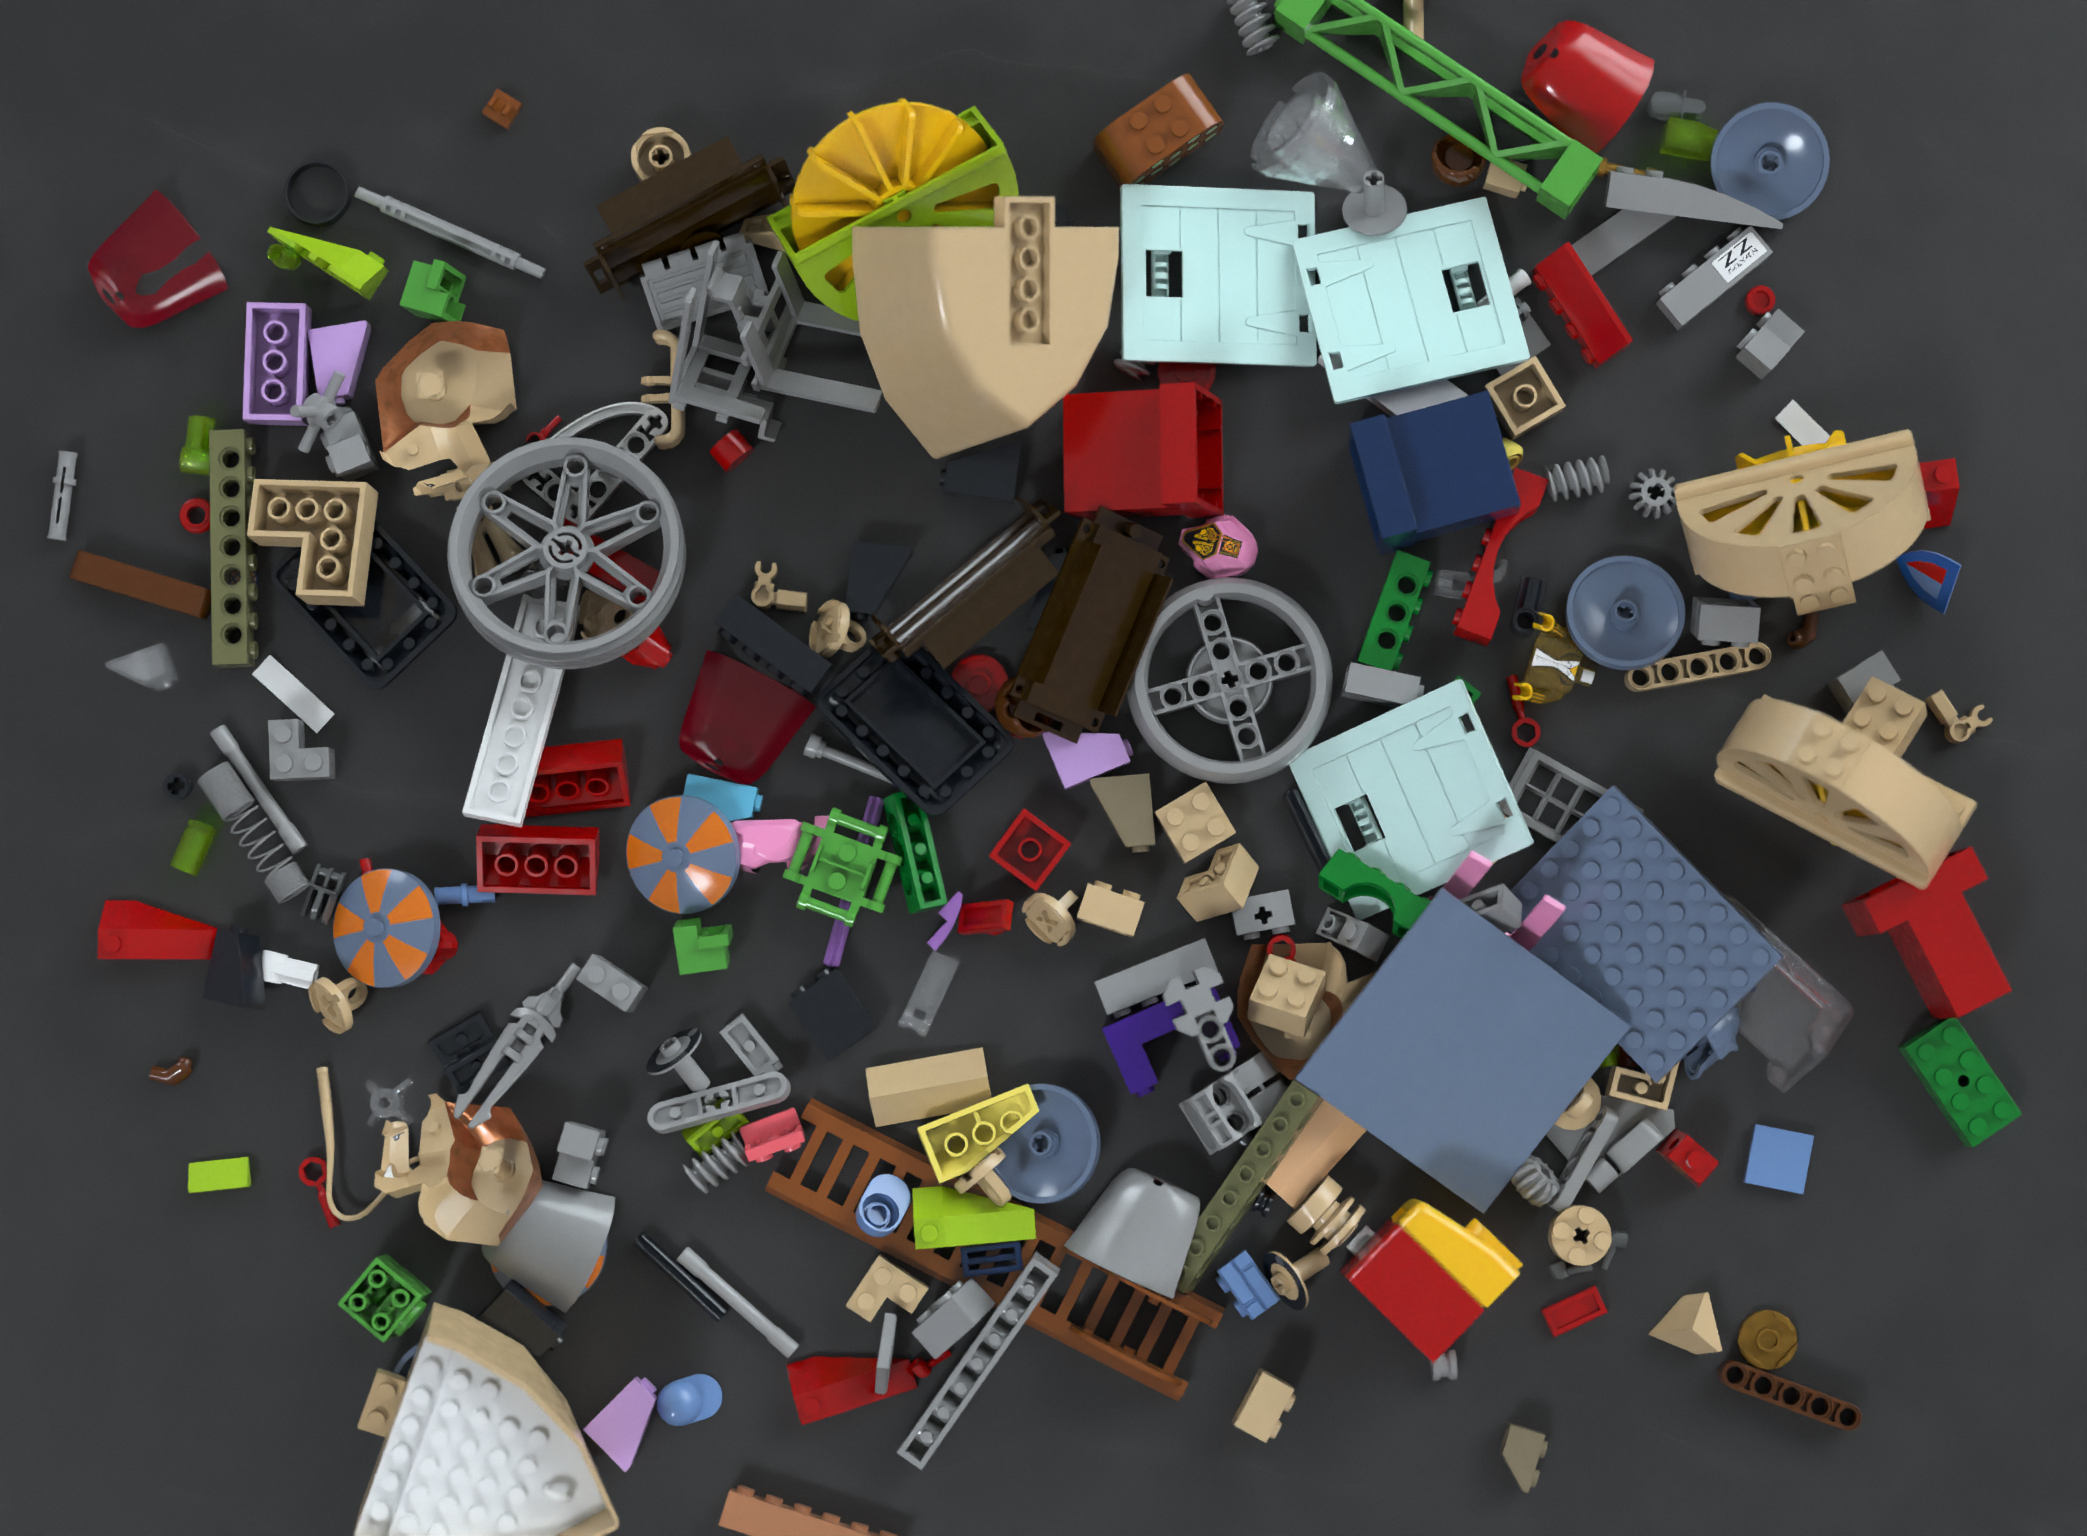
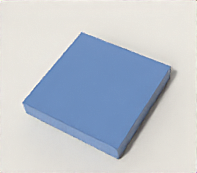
M1754 1124L1743 1182L1803 1194L1814 1136Z

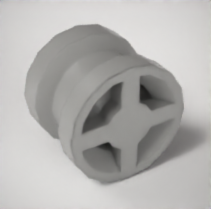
M1448 1350L1446 1353H1443L1434 1363L1430 1360L1433 1381H1438L1441 1377H1448L1450 1380L1457 1379L1455 1350Z

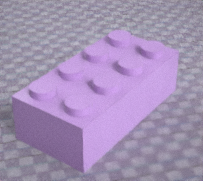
M247 302L242 419L249 425L308 426L307 417H293L290 414V409L293 405H303L309 397L311 348L308 330L311 329L312 309L306 303Z

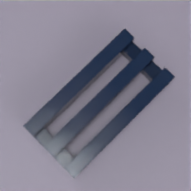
M1020 1240L960 1247L963 1277L1023 1270ZM1011 1247L1015 1249V1253L967 1258V1253ZM1016 1259V1265L971 1271H969L968 1267L971 1264Z

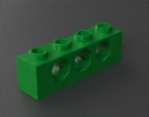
M1397 550L1356 661L1357 664L1398 671L1403 658V654L1399 653L1402 641L1408 643L1414 627L1409 625L1412 614L1418 615L1423 602V598L1419 597L1422 586L1428 588L1433 575V571L1429 570L1430 561ZM1401 579L1410 580L1414 585L1413 592L1409 594L1402 593L1398 588V582ZM1397 606L1403 610L1404 617L1401 621L1390 619L1388 615L1390 607ZM1382 634L1390 635L1394 640L1393 647L1390 649L1382 648L1378 643V637Z
M902 792L894 793L884 798V808L895 855L903 858L898 868L909 914L937 909L948 904L927 814L920 810Z

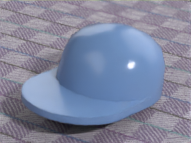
M881 1174L873 1178L856 1209L855 1216L860 1229L873 1237H884L891 1234L901 1222L910 1204L911 1195L907 1185L900 1178L890 1174Z
M695 1374L678 1379L665 1385L659 1392L656 1401L657 1411L661 1419L667 1424L673 1426L688 1425L709 1418L718 1411L722 1403V1390L718 1382L706 1374Z

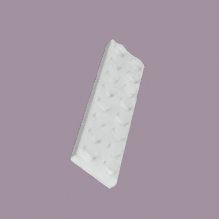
M523 594L514 630L543 640L545 598ZM556 600L555 619L563 620L566 602ZM578 605L571 641L574 640L575 632L579 622L581 611L580 605ZM555 633L550 640L559 641L564 637V634ZM506 654L462 813L465 817L522 828L565 669L544 668L528 664Z

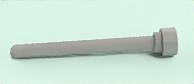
M811 733L803 755L812 759L815 757L821 759L823 756L891 783L870 762L827 745V742L822 740L823 737Z

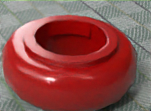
M193 498L183 504L180 509L179 519L185 530L190 533L201 534L210 529L209 501L203 498ZM200 507L205 511V519L200 524H193L190 521V513L193 509Z

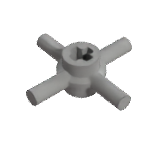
M334 371L323 396L319 393H314L305 400L303 405H293L291 407L290 414L293 417H307L309 424L298 446L300 451L309 453L320 428L329 431L338 424L342 415L352 412L350 407L336 406V401L334 400L345 378V374L342 372Z

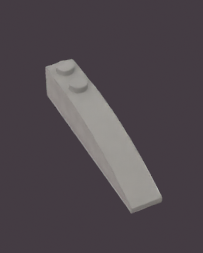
M1617 166L1616 171L1609 170L1604 199L1605 207L1776 229L1783 228L1782 222L1749 204L1697 184L1663 177V171L1646 169V173L1643 175L1635 174L1632 167Z

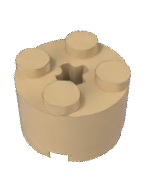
M655 127L645 131L634 144L631 151V162L639 180L642 182L692 154L687 142L678 133L670 128ZM661 155H665L667 158L663 165L658 163Z
M1570 1205L1569 1208L1562 1212H1556L1549 1225L1548 1242L1552 1251L1560 1259L1573 1265L1586 1266L1599 1261L1607 1253L1612 1243L1611 1228L1607 1219L1598 1210L1589 1206ZM1576 1228L1586 1231L1582 1242L1573 1239L1576 1235Z

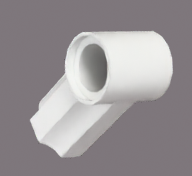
M262 951L261 959L264 981L282 984L283 982L309 989V986L313 984L312 982L317 980L319 965L288 958L289 955L273 951Z

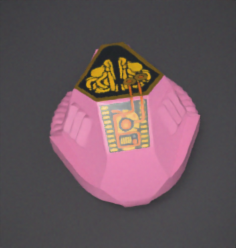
M1230 515L1213 516V518L1207 519L1204 525L1182 529L1178 540V545L1184 554L1191 556L1195 569L1209 579L1235 578L1247 573L1255 564L1258 554L1257 542L1253 534L1234 516Z

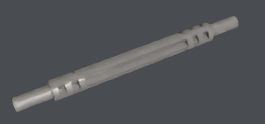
M360 186L356 190V198L379 207L380 212L512 270L517 268L539 279H543L546 273V268L521 258V254L388 195L383 197Z

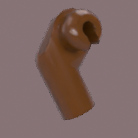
M1819 612L1804 614L1803 626L1787 635L1786 641L1792 649H1802L1816 639Z
M180 1057L177 1063L169 1069L152 1066L149 1080L177 1085L191 1075L193 1061L188 1057Z

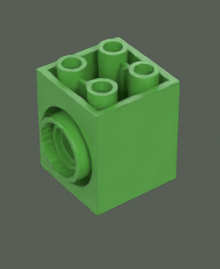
M385 1254L373 1260L337 1305L380 1341L385 1343L394 1339L397 1335L402 1336L412 1326L426 1308L427 1304L425 1301L433 1291L389 1254Z

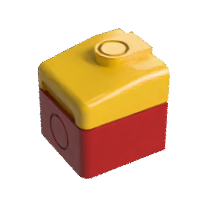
M1409 1199L1391 1216L1393 1220L1388 1219L1340 1268L1339 1272L1422 1354L1434 1363L1485 1311L1483 1307L1488 1308L1520 1274L1518 1270L1523 1264L1476 1218H1473L1464 1228L1429 1204L1418 1199Z

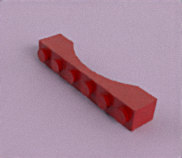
M1516 467L1512 475L1521 503L1518 514L1494 520L1491 529L1486 527L1480 543L1485 545L1482 555L1476 554L1471 567V571L1475 572L1473 581L1467 580L1461 597L1466 599L1463 608L1457 607L1451 624L1456 625L1453 635L1487 647L1492 638L1501 613L1496 601L1493 585L1494 564L1498 549L1511 530L1535 514L1549 481L1546 478Z

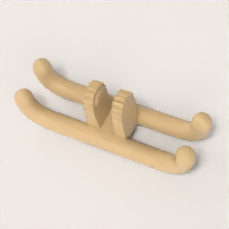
M658 329L653 332L652 336L658 345L670 347L671 376L641 377V384L645 386H671L679 339L670 331ZM670 393L642 395L641 403H668ZM671 404V429L667 434L657 435L654 438V443L660 450L674 448L684 438L686 429L685 409L684 411L672 408L673 404Z

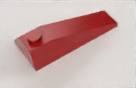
M105 900L98 927V959L211 960L217 928L139 901Z
M813 1356L787 1364L792 1394L801 1425L918 1388L914 1373L909 1368L910 1359L892 1358L888 1388L885 1394L875 1393L878 1358Z

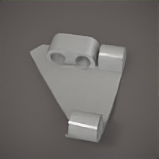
M1601 1095L1600 1107L1607 1105L1619 1113V1120L1585 1179L1587 1183L1600 1194L1622 1173L1625 1174L1675 1129L1674 1109L1660 1110ZM1554 1124L1546 1136L1569 1161L1589 1125L1577 1130H1567Z

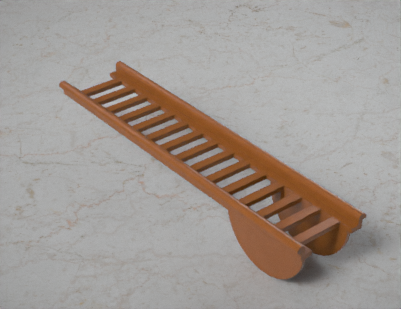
M811 1098L801 1118L816 1125V1128L790 1179L773 1171L764 1191L950 1286H953L959 1280L962 1284L967 1282L971 1277H963V1268L960 1266L962 1262L960 1247H968L970 1245L956 1246L948 1260L934 1253L935 1248L916 1249L915 1243L907 1239L914 1225L913 1200L897 1232H892L884 1237H873L863 1232L857 1224L856 1212H854L880 1158L896 1166L892 1175L900 1178L902 1181L907 1172L922 1179L923 1181L919 1188L933 1187L934 1185L956 1189L954 1183L959 1181V1178L963 1175L939 1184L927 1156ZM828 1131L840 1137L843 1141L817 1192H814L801 1185V1182ZM855 1145L869 1152V1155L842 1206L827 1197ZM977 1183L965 1191L988 1197ZM1012 1199L1008 1201L1009 1203L1024 1206ZM1034 1211L1036 1239L1026 1240L1021 1249L1023 1269L1028 1264L1039 1240L1056 1247L1049 1261L1058 1268L1066 1253L1081 1260L1082 1263L1056 1314L1040 1307L1046 1295L1045 1293L1025 1321V1324L1179 1402L1189 1382L1173 1374L1199 1322L1201 1321L1216 1329L1225 1308L1193 1291L1183 1294L1176 1288L1174 1298L1167 1297L1083 1258L1064 1246L1075 1231ZM1001 1249L987 1250L984 1257L999 1255ZM995 1262L981 1263L978 1270L992 1268ZM1095 1267L1109 1276L1081 1328L1067 1321V1318L1092 1268ZM1023 1270L1010 1272L1003 1287L987 1280L988 1275L972 1276V1278L996 1303L993 1306L996 1309ZM1119 1281H1122L1134 1287L1135 1290L1110 1340L1107 1341L1093 1333ZM1147 1294L1149 1295L1148 1302L1156 1306L1159 1305L1160 1301L1162 1303L1136 1355H1134V1349L1126 1345L1122 1349L1120 1346ZM1175 1308L1188 1316L1161 1369L1148 1362L1147 1359L1172 1309Z

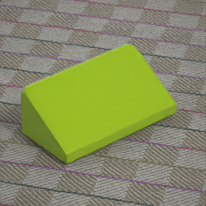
M721 1098L713 1105L719 1109L721 1108V1103L726 1100ZM743 1113L685 1128L681 1133L688 1144L702 1158V1151L710 1155L712 1153L711 1145L714 1144L719 1148L722 1145L721 1138L724 1137L728 1140L732 1137V1131L737 1133L740 1126L749 1123Z
M249 1157L189 1163V1193L251 1186Z

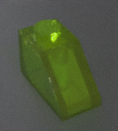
M1669 117L1664 124L1660 153L1710 161L1712 146L1719 131L1698 121Z

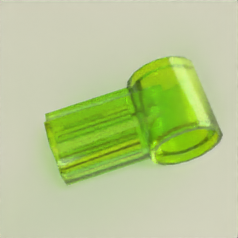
M198 415L189 416L186 444L180 453L179 467L181 473L210 476L209 430H215L216 420L214 418Z

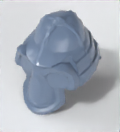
M1734 1007L1684 1057L1685 1071L1690 1080L1700 1078L1706 1069L1717 1060H1722L1729 1052L1739 1051V1047L1736 1044V1036L1741 1024L1738 1008Z

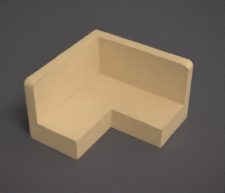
M1240 843L1218 849L1208 871L1185 877L1177 899L1197 922L1243 909L1259 866Z

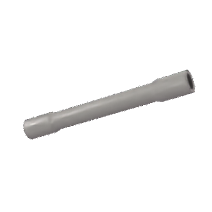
M223 724L210 733L211 737L222 753L231 761L277 828L280 837L291 853L295 855L305 849L308 844L295 825L289 821L253 769L226 725Z
M687 1247L676 1259L761 1332L785 1357L789 1358L798 1348L799 1344L781 1328L775 1326L715 1273L691 1248Z

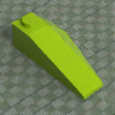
M270 227L267 231L271 237L369 301L389 272L383 266L385 260L372 251L367 255L354 248Z
M945 1186L913 1188V1220L916 1249L1036 1239L1033 1208L1009 1202L1003 1206H998L989 1197L969 1192L960 1194L957 1189Z

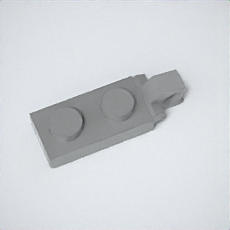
M743 1013L719 1032L754 1076L768 1072H779L783 1067L778 1056Z

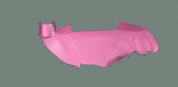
M815 816L813 825L825 829L829 816ZM795 819L738 820L731 822L740 846V870L756 874L751 869H756L768 863L786 862L789 869L802 830H800L801 822ZM813 835L801 869H804L814 860L821 841L820 837Z

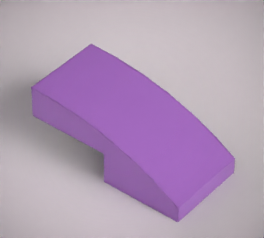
M959 891L951 897L948 904L938 911V914L946 921L926 942L934 951L943 943L956 921L963 897Z

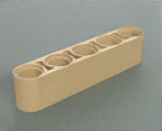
M1750 643L1747 648L1733 646L1662 659L1651 666L1637 669L1646 675V683L1643 686L1633 682L1632 674L1635 670L1626 671L1624 682L1629 690L1643 692L1754 672L1769 664L1771 652L1763 643ZM1751 649H1756L1761 653L1762 661L1759 665L1753 664L1750 661L1749 652ZM1722 655H1729L1732 658L1733 667L1731 670H1726L1720 665V657ZM1693 660H1699L1703 663L1704 672L1702 675H1696L1692 672L1690 666ZM1664 665L1674 668L1675 677L1673 680H1666L1662 676L1661 669Z

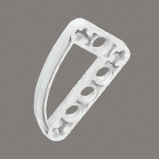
M622 402L599 408L578 418L551 438L576 437L587 429L606 420L620 416L639 415L642 416L641 419L616 447L642 461L655 446L654 438L657 435L666 434L669 429V420L663 411L653 405L641 402ZM660 416L662 417L660 420L662 428H653L649 435L654 438L649 441L643 433L639 432V429L643 427L646 432L651 426L649 419L651 417L657 419ZM638 437L643 439L645 445L640 453L629 451L628 443L632 438ZM550 469L539 471L540 476L546 481L549 476L553 478L544 485L542 491L538 490V488L543 486L538 480L534 478L531 481L528 480L530 475L522 479L529 488L555 509L556 501L549 498L548 492L552 486L560 485L561 479ZM599 469L595 470L590 476V487L595 482H602L606 486V492L599 498H595L591 494L589 495V500L596 503L593 508L589 505V521L621 486L624 480ZM571 488L565 518L577 524L578 517L572 518L574 515L572 508L574 506L578 507L579 490L575 492Z

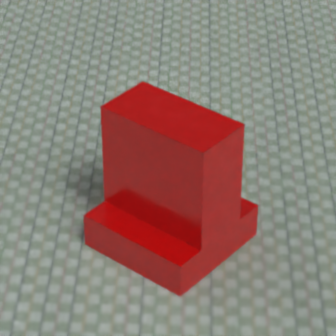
M1195 382L1159 384V389L1077 393L1067 394L1063 397L1064 513L1078 519H1082V517L1094 519L1099 506H1102L1123 517L1184 515L1188 518H1208L1224 515L1222 399Z
M1972 846L1949 851L1926 889H1919L1895 877L1841 905L1857 937L1881 934L1888 931L1933 1019L1959 1018L2012 991L1962 892L1989 879Z

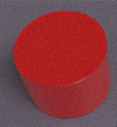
M734 429L721 438L711 448L709 453L725 472H729L741 464L753 452L754 448L738 429Z

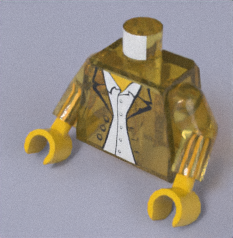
M1539 612L1538 614L1543 617V622L1541 625L1533 623L1532 626L1544 632L1540 631L1536 636L1522 683H1514V686H1519L1521 693L1519 696H1512L1513 700H1526L1538 704H1546L1561 700L1565 694L1571 693L1574 683L1591 687L1595 670L1580 666L1583 652L1579 651L1569 632L1556 623L1552 615Z

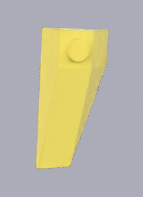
M1025 1084L918 1127V1135L939 1184L969 1172L1036 1115L1039 1109L1029 1084Z

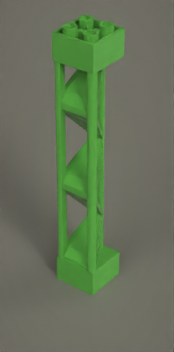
M1276 0L1274 4L1276 9L1273 14L1275 15V26L1303 45L1309 40L1536 192L1538 194L1536 201L1565 220L1597 175L1603 161L1601 156L1577 140L1571 139L1365 0ZM1331 6L1349 17L1319 24ZM1323 35L1378 36L1381 40L1394 83ZM1395 48L1443 81L1404 88ZM1469 97L1472 99L1487 145L1417 98ZM1489 111L1538 144L1498 150ZM1559 159L1543 183L1510 161Z

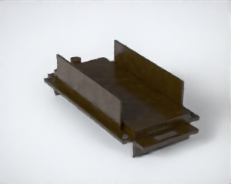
M726 136L597 205L596 207L611 234L593 243L598 255L584 261L583 264L600 294L615 287L621 299L627 300L620 286L643 275V263L662 258L663 263L667 262V255L679 252L683 242L691 235L702 231L719 234L781 201L784 208L787 207L788 204L784 196L794 191L795 183L784 157L774 158L767 164L765 158L760 153L742 163L729 137ZM601 268L606 277L598 281L593 272Z
M1014 497L1025 511L1020 517L887 627L872 614V621L880 629V632L868 642L889 663L894 662L900 657L901 653L898 649L909 657L922 646L926 652L930 651L945 669L1059 574L1040 548L1055 536L1053 529L1048 524L1058 517L1061 512L1043 499H1039L1035 504L1030 505L1020 497ZM1044 508L1049 510L1044 515L1040 513Z
M1099 506L1093 521L1082 517L1009 691L1011 698L1017 700L1012 716L1076 744L1083 727L1098 733L1105 714L1117 717L1174 580L1171 577L1163 576L1170 561L1169 557L1157 551L1163 535L1102 506ZM1084 525L1089 526V530L1086 533L1083 531ZM1161 559L1163 561V565L1159 568L1158 564ZM1018 685H1021L1022 690L1021 692L1017 693L1016 687ZM1036 713H1041L1061 722L1059 730L1057 731L1035 721ZM1094 718H1096L1097 723L1095 726H1092L1091 724Z

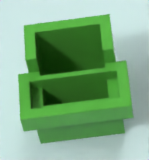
M434 259L432 265L414 260L399 305L418 317L432 321H461L466 305L458 302L467 276L441 260Z
M700 917L676 921L673 927L680 975L728 968L730 963L728 946L733 937L732 924L702 928Z

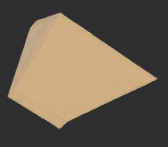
M1709 1292L1682 1296L1648 1334L1696 1355L1722 1351Z

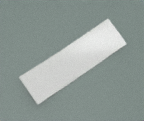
M1794 400L1775 417L1802 446L1826 443L1830 437Z
M271 655L252 673L254 677L316 733L333 717L334 713Z

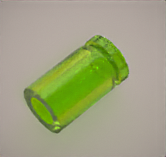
M189 819L187 823L189 826L185 828L169 865L197 876L213 841L212 835H215L217 830L213 826L199 820Z

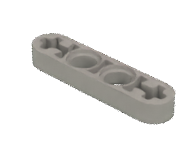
M1607 1105L1600 1107L1595 1120L1587 1127L1558 1178L1560 1191L1547 1203L1549 1207L1559 1213L1570 1207L1619 1120V1113Z

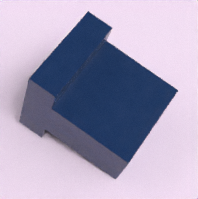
M1488 390L1389 418L1382 414L1350 423L1348 447L1379 556L1413 547L1414 542L1518 514L1521 503Z

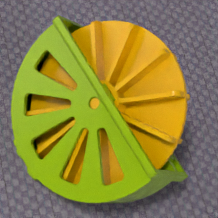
M899 98L897 103L879 105L857 114L850 111L847 113L848 119L832 129L815 148L812 146L808 148L806 152L809 156L798 175L793 194L790 195V205L766 217L805 285L824 305L838 314L859 321L852 259V227H994V196H1019L1015 171L1007 150L975 105L955 115L950 110L924 103L908 102L905 98Z

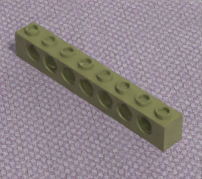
M245 429L209 430L212 665L218 668L255 667L254 659H258L259 655L258 643L254 641V630L258 629V615L254 612V601L258 598L257 584L253 583L252 572L257 571V556L253 554L254 541L247 536L252 500V484H254V479H256V470L252 466V455L256 452V443L254 437H251V433ZM238 454L239 463L235 467L229 468V458L232 455ZM238 483L240 486L239 493L234 497H229L228 490L230 486ZM239 512L240 521L237 525L230 526L229 517L233 513ZM234 542H239L240 551L236 555L231 556L229 553L230 545ZM240 571V581L235 585H231L229 582L231 573ZM235 600H240V611L236 614H231V603ZM236 629H240L242 633L240 641L232 644L230 641L231 633Z
M1296 1079L1292 1081L1199 1217L1177 1284V1289L1183 1294L1194 1290L1324 1100Z

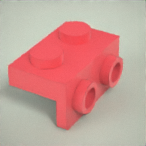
M794 1107L747 1123L739 1128L749 1162L756 1160L757 1163L764 1162L773 1157L772 1153L783 1149L784 1152H791L800 1148L801 1143L805 1142V1133Z

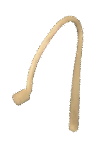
M328 1067L316 1068L327 1153L326 1200L333 1215L340 1220H359L368 1215L383 1200L387 1193L382 1191L365 1210L355 1215H344L335 1207L332 1199L335 1143L330 1080L328 1078L329 1072ZM419 1153L418 1156L409 1159V1167L415 1162H419L420 1165Z

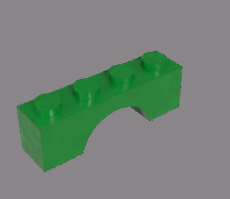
M1341 849L1335 852L1319 873L1318 888L1342 903L1358 896L1374 897L1384 902L1390 908L1394 917L1393 934L1401 939L1431 902L1427 898H1420L1412 893L1405 884L1395 883L1387 878L1380 869L1367 866L1357 855L1351 852L1346 853Z

